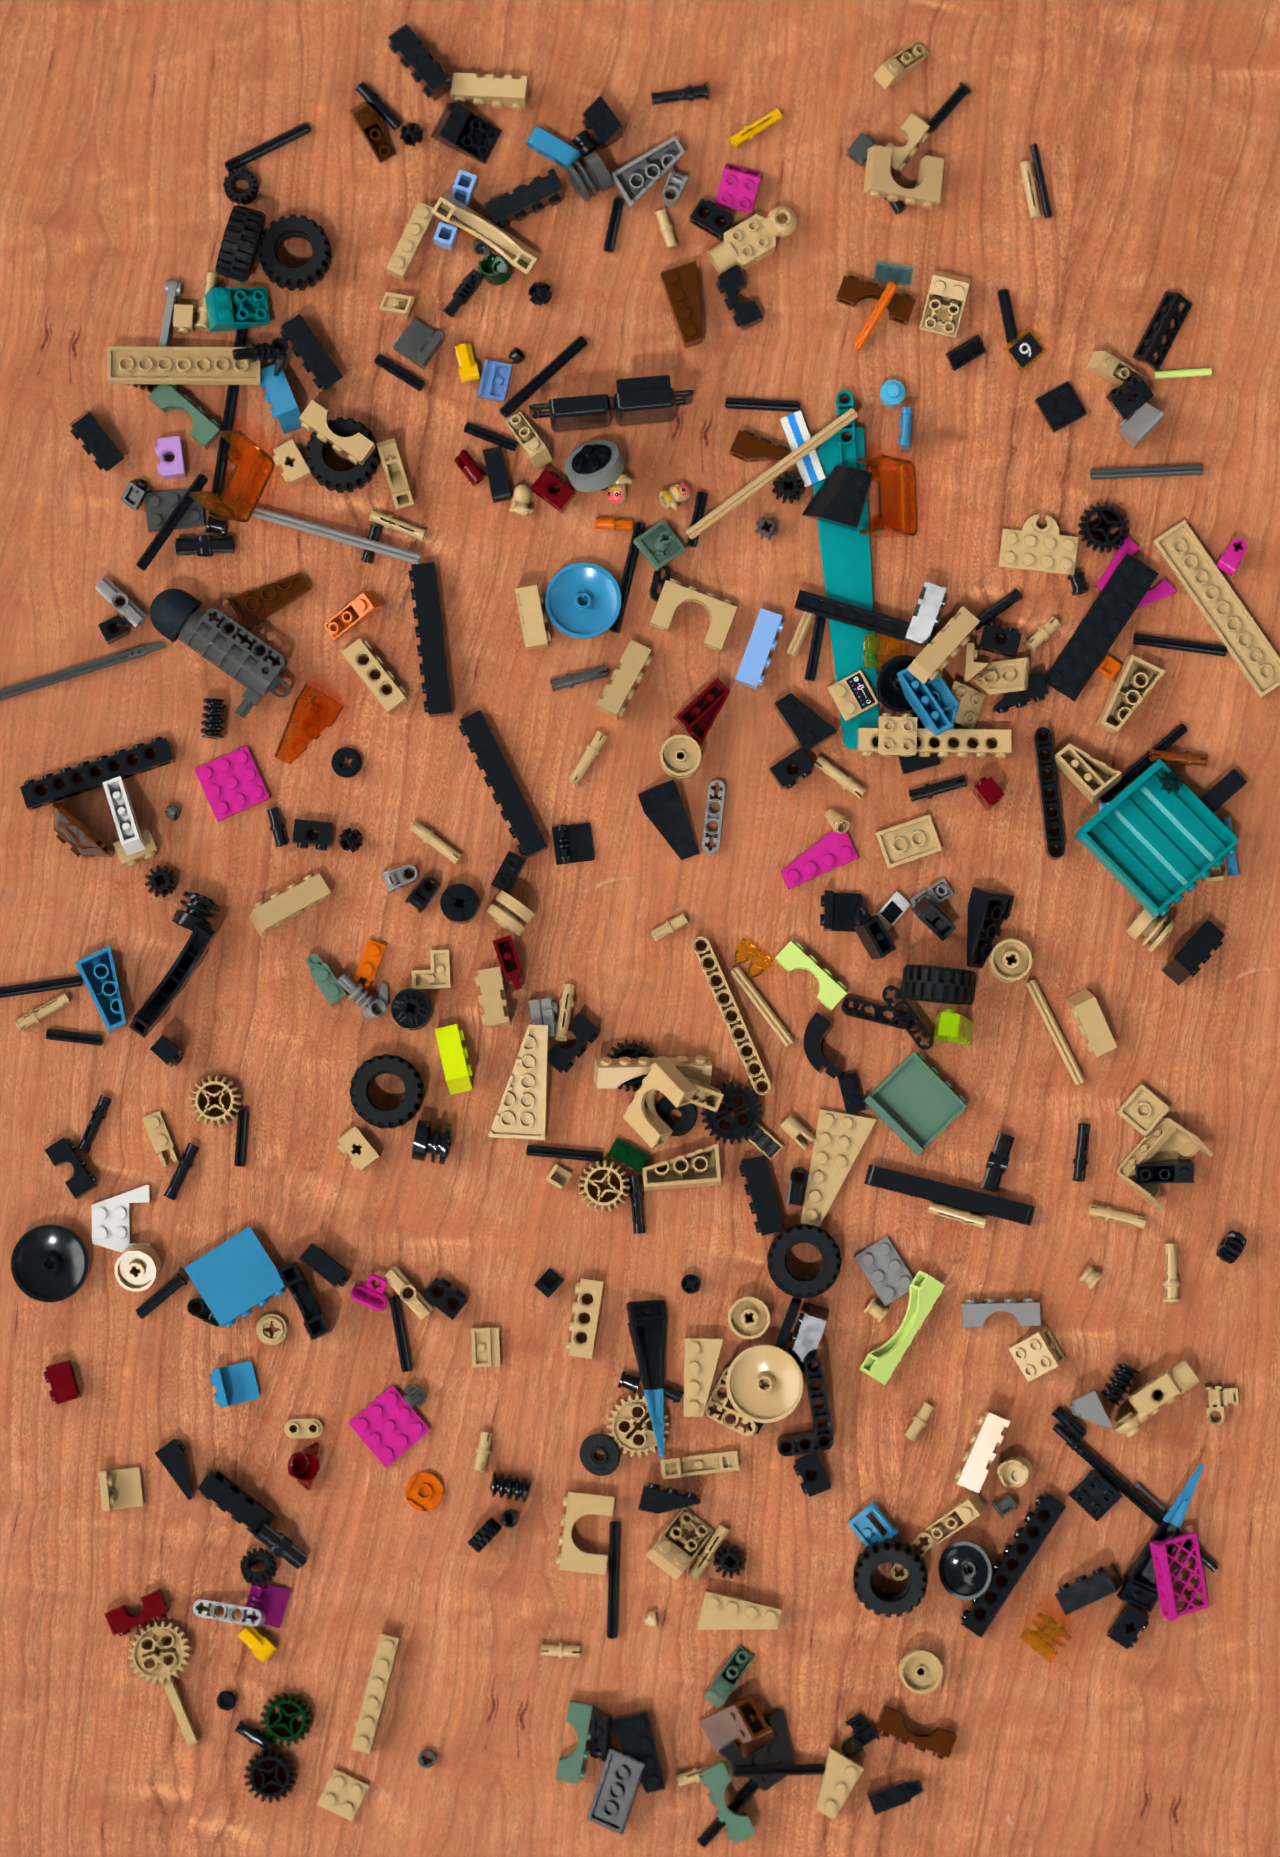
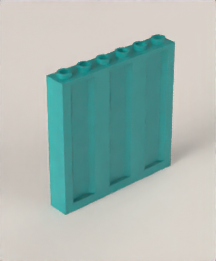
M1160 758L1084 824L1075 835L1155 919L1159 915L1163 917L1170 910L1169 906L1172 903L1178 904L1184 898L1182 894L1186 891L1190 893L1198 885L1196 882L1200 878L1202 880L1206 879L1211 874L1209 870L1213 867L1217 869L1225 861L1223 858L1227 854L1229 856L1234 854L1238 849L1236 846L1240 841L1185 784L1179 787L1178 793L1172 791L1168 794L1167 791L1161 790L1162 783L1158 782L1160 777H1163L1164 771L1168 773L1172 771Z

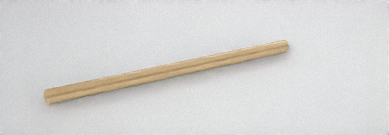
M851 408L687 529L686 534L688 537L694 539L855 420L858 417L857 412Z

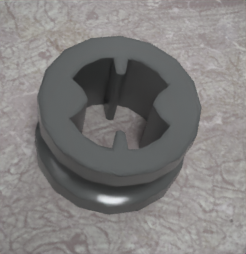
M428 1749L423 1750L418 1757V1762L423 1768L432 1767L436 1761L435 1753ZM430 1754V1758L433 1759L432 1762L425 1764L422 1755Z

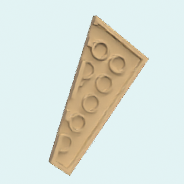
M819 1110L815 1134L816 1139L813 1145L800 1224L820 1227L877 1119Z

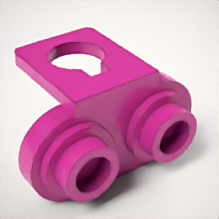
M370 1273L366 1285L354 1286L351 1296L355 1302L367 1306L374 1311H383L388 1305V1298L383 1294L388 1281ZM372 1280L379 1281L381 1286L374 1287Z

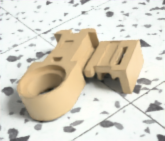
M1221 1386L1206 1387L1204 1389L1208 1391L1209 1407H1206L1207 1420L1210 1424L1217 1426L1223 1423L1225 1418L1224 1406L1221 1405L1227 1406L1229 1403H1234V1406L1239 1405L1238 1387L1225 1388L1223 1391H1219V1389H1222ZM1213 1411L1221 1413L1222 1418L1219 1422L1211 1421L1210 1414Z

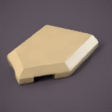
M1029 658L991 662L987 669L981 675H977L973 681L989 695L1027 690L1030 669Z

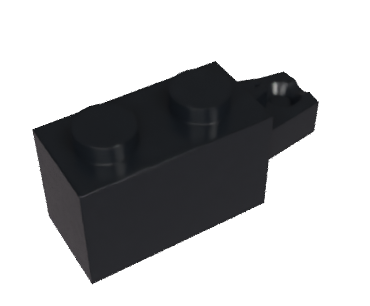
M859 906L852 911L856 922L853 928L871 959L883 958L896 949L878 915L871 916L864 906Z
M919 1779L909 1782L901 1780L869 1792L867 1796L876 1815L910 1802L911 1798L923 1792V1787Z

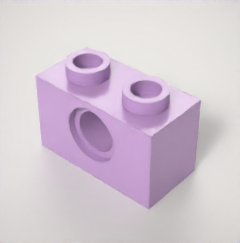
M181 437L157 439L158 445H155V453L160 458V463H157L158 474H162L164 480L187 477ZM167 455H175L174 460L166 462L165 458Z

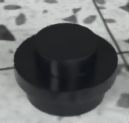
M222 1691L217 1697L219 1708L231 1710L236 1705L235 1694L231 1691Z

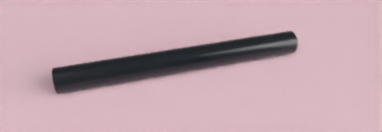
M1037 144L1030 145L1040 198L1045 219L1052 217L1038 146Z

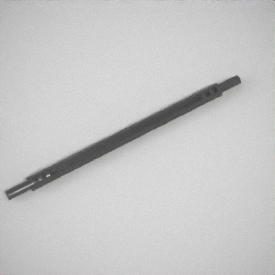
M159 641L147 646L140 645L1 689L0 701L147 656V653L163 649V642Z

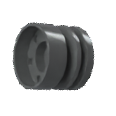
M595 151L584 157L585 167L576 161L575 167L577 171L572 165L566 168L572 186L585 202L590 200L588 191L593 197L597 196L596 186L602 192L614 186L606 166Z

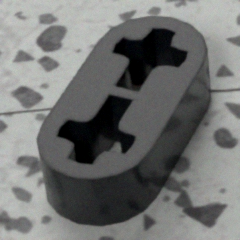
M666 566L658 571H654L650 597L655 602L659 598H656L653 591H657L658 585L661 586L662 591L665 581H670L671 578L670 569ZM661 570H665V574L668 575L663 578V582H659L660 576L657 575V572L661 573Z

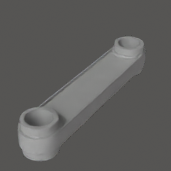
M177 280L166 281L165 295H167L158 347H169L174 304L177 302V297H181L183 283Z

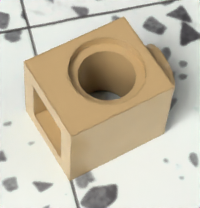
M174 304V330L178 331L179 334L194 332V306Z

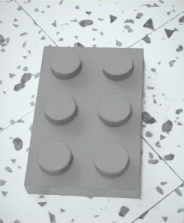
M888 1237L883 1238L854 1257L884 1306L909 1292V1286L913 1281V1277Z

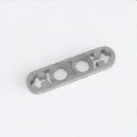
M720 780L712 781L708 787L702 849L709 855L715 854L720 844L725 798V785ZM715 784H719V788H722V791L718 792V798L722 797L721 801L718 799L710 800V796L714 797V790H711V787H715ZM718 803L720 811L712 813L709 810L710 804ZM714 821L718 824L717 831L710 832L707 825L709 822ZM706 834L711 836L718 835V838L713 837V844L716 847L712 851H709L708 847L705 846V844H709L710 837H706Z
M199 1599L193 1605V1612L198 1617L255 1627L261 1626L265 1622V1613L256 1608L206 1599ZM204 1606L211 1609L210 1611H202L199 1607ZM219 1606L224 1608V1614L221 1617L216 1614V1609ZM236 1609H240L242 1612L239 1620L234 1618V1611ZM248 1615L259 1616V1619L254 1620L247 1617Z

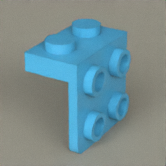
M251 1361L212 1370L210 1380L212 1386L215 1385L217 1393H214L216 1404H220L221 1408L255 1400L260 1397Z

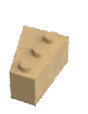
M537 585L514 589L526 651L548 647V641H551L549 630H545L544 623L548 622L546 611L542 612L541 604H544L543 594L538 593Z
M501 967L477 970L478 975L475 976L476 987H480L481 994H478L480 1006L483 1005L484 1013H481L483 1025L486 1024L487 1028L511 1025Z
M1084 989L1065 998L1070 1007V1013L1078 1024V1031L1086 1040L1085 1047L1089 1054L1092 1053L1099 1057L1117 1048L1093 994Z
M830 1746L816 1809L834 1820L864 1768Z

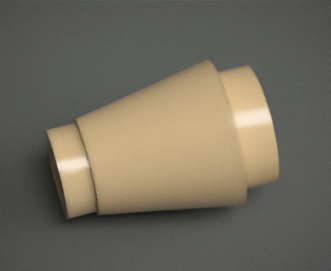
M834 809L826 811L825 818L835 833L843 834L849 829L850 823L847 817Z

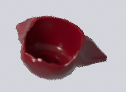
M319 1442L306 1447L303 1451L293 1453L288 1461L289 1475L296 1478L306 1490L311 1489V1480L316 1477L319 1471V1459L317 1457Z

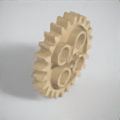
M636 1394L635 1400H632L630 1395L628 1396V1402L621 1399V1406L615 1404L617 1411H610L614 1417L607 1419L612 1422V1425H608L607 1428L613 1431L608 1436H614L613 1440L615 1443H619L618 1448H624L623 1454L629 1450L631 1457L634 1455V1452H637L639 1458L641 1457V1452L648 1456V1450L650 1449L655 1453L654 1447L657 1446L654 1431H650L646 1427V1423L651 1420L650 1416L642 1424V1430L637 1429L629 1439H626V1436L635 1427L633 1423L635 1421L640 1422L649 1412L645 1395L642 1400L639 1399L638 1394ZM636 1406L643 1409V1415L639 1418L632 1415V1409ZM620 1422H629L630 1429L627 1432H622L619 1429ZM664 1422V1427L670 1425L669 1423ZM664 1429V1434H669V1431ZM636 1434L643 1435L644 1443L636 1445L633 1442V1437Z
M162 1621L161 1626L154 1622L153 1628L148 1624L146 1631L140 1628L141 1635H134L137 1639L136 1642L130 1641L134 1648L128 1649L133 1654L128 1657V1660L134 1661L129 1666L132 1669L136 1668L133 1673L139 1675L140 1680L146 1678L145 1682L147 1684H150L153 1680L155 1686L158 1685L159 1681L162 1685H165L167 1679L173 1683V1676L179 1679L178 1672L185 1673L182 1667L183 1665L189 1666V1663L185 1660L191 1658L187 1651L192 1649L190 1646H186L190 1641L187 1638L183 1639L186 1634L180 1632L178 1626L174 1628L172 1623H169L167 1626L164 1621ZM172 1638V1643L169 1646H164L165 1640ZM153 1642L152 1648L145 1650L146 1644ZM159 1650H162L163 1652L158 1657L156 1654H159ZM174 1657V1662L171 1665H166L167 1659ZM150 1661H155L154 1667L148 1669V1663Z

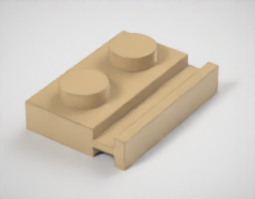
M499 1327L471 1329L472 1368L500 1366Z

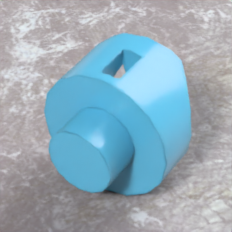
M897 380L886 381L880 389L879 397L881 402L889 408L901 404L905 398L904 385Z

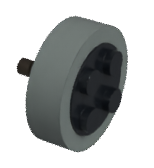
M596 440L581 445L569 455L565 462V471L572 486L582 492L607 490L608 486L613 484L624 470V461L617 446L607 440Z

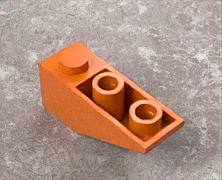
M374 590L363 592L326 622L324 627L332 639L336 640L369 618L384 604Z

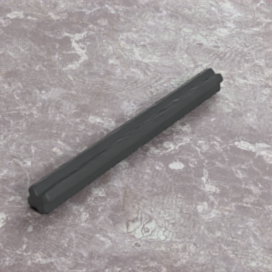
M1203 465L1099 468L1090 470V479L1202 475Z

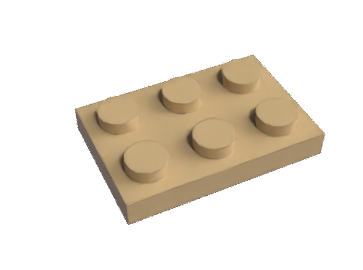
M930 814L875 833L887 869L942 851Z

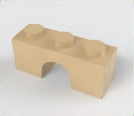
M913 113L901 126L899 132L907 139L908 143L903 147H895L890 142L886 145V147L892 148L890 170L893 175L898 171H903L907 165L906 160L909 156L913 157L917 153L919 143H924L930 135L928 133L930 126Z

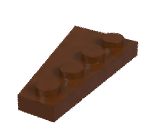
M298 573L226 599L247 631H249L309 592L311 588L302 574Z

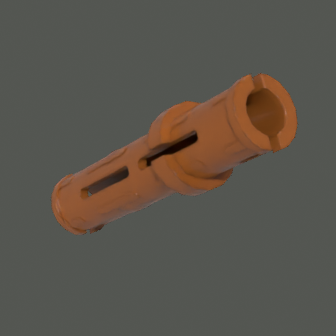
M1151 749L1149 755H1153L1149 757V760L1152 762L1160 758L1162 762L1180 763L1185 766H1190L1191 764L1207 766L1208 760H1205L1208 759L1207 754L1191 753V751L1184 753Z

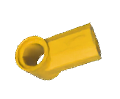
M471 343L456 346L455 352L459 363L458 370L461 383L479 380L477 363L474 361Z
M246 1626L238 1635L252 1649V1653L263 1663L278 1649L271 1640L263 1637L253 1626Z

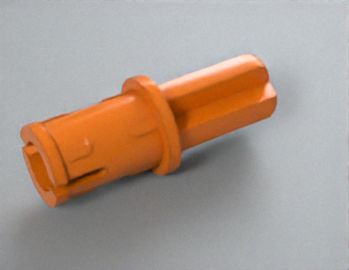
M615 516L613 518L596 517L595 529H611L613 532L614 530L631 531L633 530V520L615 518Z

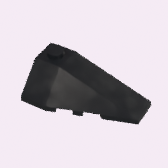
M671 780L638 794L645 815L654 824L678 857L683 860L698 855L699 851L675 781Z
M972 888L968 903L967 966L983 968L993 948L992 942L995 936H999L1001 933L1000 926L1010 915L1015 896L986 888Z

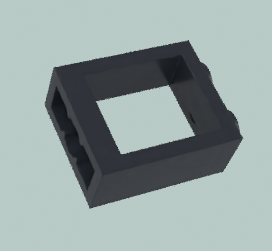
M311 1243L299 1257V1259L334 1287H343L350 1279L348 1277L350 1272L314 1243Z

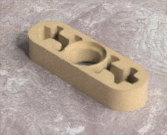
M925 1532L919 1533L910 1543L912 1546L916 1544L918 1547L920 1544L919 1538L928 1537L927 1542L929 1544L927 1546L923 1545L920 1548L923 1550L922 1554H920L921 1558H923L933 1544L932 1537ZM894 1563L890 1570L891 1576L898 1581L904 1580L908 1576L907 1570L904 1568V1575L896 1577L894 1569L896 1567L901 1568L902 1565Z

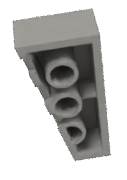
M676 136L610 174L614 186L624 200L628 210L684 156L685 151Z

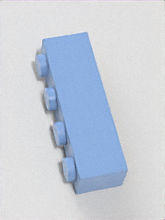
M763 608L760 609L735 678L736 683L753 689H757L758 685L762 686L765 675L762 674L764 667H769L772 658L769 657L770 650H775L778 639H775L777 632L781 633L784 622L781 621L782 615Z

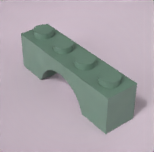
M159 384L148 396L150 401L164 413L170 410H182L189 414L193 422L190 434L195 441L207 450L221 435L220 425L214 419L208 420L205 417L206 413L199 406L195 408L191 405L192 400L185 394L181 396L177 392L178 388L175 385Z
M573 1700L569 1702L566 1721L575 1728L578 1735V1745L570 1755L559 1758L556 1780L579 1784V1780L584 1779L585 1768H582V1763L588 1757L589 1748H585L586 1741L591 1740L589 1724L592 1719V1711L594 1710L592 1709L593 1704Z
M719 1760L701 1769L703 1775L699 1777L704 1787L708 1786L711 1791L708 1796L712 1805L717 1804L719 1811L716 1813L720 1822L725 1821L727 1829L724 1831L729 1841L733 1839L734 1843L737 1844L755 1835L756 1832L747 1813L734 1812L724 1802V1791L731 1778L723 1761Z

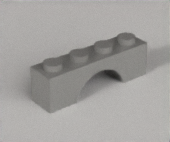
M996 1299L985 1300V1304H977V1300H965L966 1304H961L962 1327H983L989 1315L994 1312L1004 1311L1014 1316L1019 1326H1041L1040 1302L1035 1303V1299H1023L1024 1303H1016V1299H1004V1303H996Z

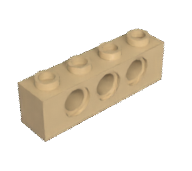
M359 638L341 653L386 712L390 714L407 701L405 698L407 693L401 685L398 687L393 682L395 678L389 670L387 672L384 671L381 667L384 665L378 656L374 657L370 653L372 648L366 640L362 642ZM362 656L369 658V662L366 665L359 663V659ZM374 671L381 673L380 678L377 680H373L370 677ZM385 686L392 687V692L389 695L382 693V689Z
M582 1278L580 1282H576L575 1293L578 1294V1299L573 1301L572 1307L575 1319L574 1321L570 1320L569 1326L572 1338L571 1340L567 1339L566 1351H569L570 1356L592 1359L604 1282ZM586 1293L593 1296V1302L590 1305H585L582 1302V1296ZM581 1313H588L590 1315V1321L587 1324H582L579 1321ZM577 1333H586L587 1340L585 1343L577 1342Z

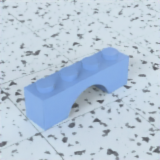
M459 169L453 185L451 196L467 207L470 205L478 183L477 175ZM441 220L433 238L434 245L452 251L461 228Z

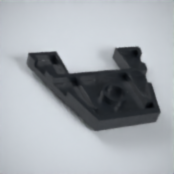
M778 1709L765 1718L775 1737L745 1757L735 1741H731L718 1750L719 1753L725 1756L734 1766L795 1764L782 1709ZM786 1776L747 1778L762 1791H766Z

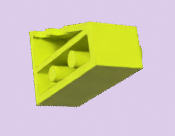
M457 1024L435 1029L450 1095L473 1090L470 1079L473 1073L471 1065H467L466 1062L469 1055L467 1047L462 1045V1041H465L463 1029L459 1030Z

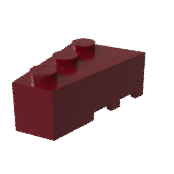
M718 677L714 678L673 717L698 745L703 744L730 690Z

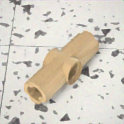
M396 1266L383 1276L421 1321L434 1310ZM406 1288H411L414 1291V1295L410 1299H406L403 1295Z

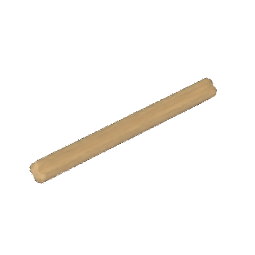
M1036 980L1027 982L1026 986L1075 1085L1085 1082Z

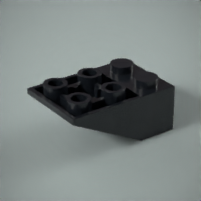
M457 102L447 103L431 137L455 151L486 164L502 131Z
M648 1482V1486H643L638 1509L660 1514L700 1504L701 1500L697 1498V1494L686 1492V1495L678 1494L679 1490L667 1487L666 1491L659 1489L660 1485Z

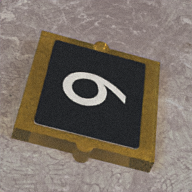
M1029 327L1003 348L1010 357V362L1014 363L1021 373L1047 352L1040 343V338L1036 337Z

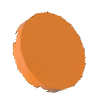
M429 1472L418 1473L406 1485V1499L414 1509L430 1511L436 1508L443 1499V1484L434 1474Z

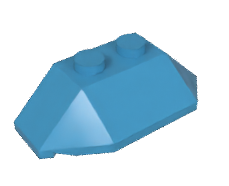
M907 668L898 672L897 677L905 698L924 727L936 736L953 728L959 703L940 674L932 681L929 679L923 684Z

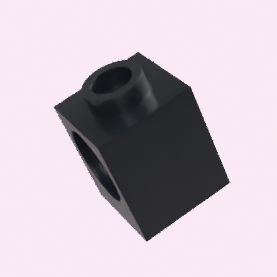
M119 615L98 624L108 644L129 635L127 629L130 627L126 619H121ZM113 625H120V630L117 633L111 632Z

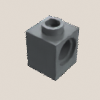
M861 133L847 150V156L859 166H862L867 160L868 148L876 145L875 140L871 136H865Z

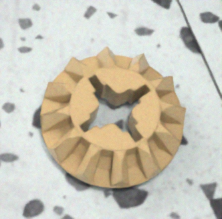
M268 1314L262 1317L256 1327L258 1338L267 1345H276L282 1342L288 1330L284 1319L275 1314ZM271 1321H273L275 1328L280 1329L274 1332L273 1338H271L270 1332L264 1331V1329L270 1327Z

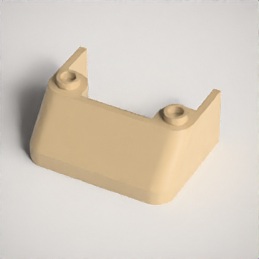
M1163 1118L1119 1165L1117 1174L1143 1199L1163 1212L1165 1209L1156 1200L1160 1194V1187L1156 1183L1136 1184L1135 1164L1177 1159L1180 1155L1184 1158H1190L1198 1150H1201L1210 1157L1213 1153L1197 1136L1170 1118Z

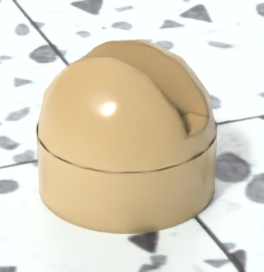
M657 1611L645 1614L644 1623L648 1627H658Z

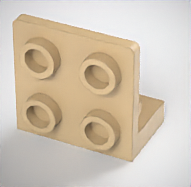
M1047 1326L1009 1348L1010 1353L1028 1382L1058 1367L1067 1360Z
M139 1467L98 1472L102 1511L141 1507L144 1505Z

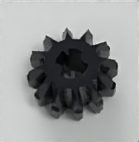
M783 472L784 478L780 475L776 477L778 481H773L772 484L776 487L772 489V492L778 493L776 499L779 500L783 497V504L786 503V499H789L790 504H793V498L799 501L800 497L798 494L802 495L804 493V490L800 489L804 487V483L799 482L801 477L797 476L794 479V472H791L790 477H788L787 472ZM785 485H791L792 491H790L789 489L785 491Z
M157 865V872L150 869L149 871L153 875L145 876L146 879L150 880L145 883V886L150 887L149 893L155 891V897H158L161 892L162 897L165 898V891L173 894L170 887L177 888V885L172 883V881L177 880V877L172 876L174 874L172 869L167 872L168 867L164 866L161 871L160 866ZM163 877L166 882L164 885L161 883L162 886H159L157 880Z
M1229 1231L1219 1244L1216 1256L1229 1264L1234 1263L1244 1250L1247 1242L1246 1238L1239 1232Z
M726 1545L727 1552L724 1553L723 1549L719 1548V1552L722 1555L714 1554L715 1558L720 1559V1561L713 1562L715 1566L720 1565L716 1572L718 1573L723 1569L722 1577H725L727 1572H729V1577L733 1578L732 1572L735 1571L739 1576L740 1572L737 1568L745 1569V1566L739 1564V1562H745L746 1558H738L743 1554V1551L741 1550L735 1554L737 1546H734L731 1552L729 1545ZM731 1556V1559L735 1560V1563H732L733 1566L728 1567L727 1564H724V1560H727L726 1557Z

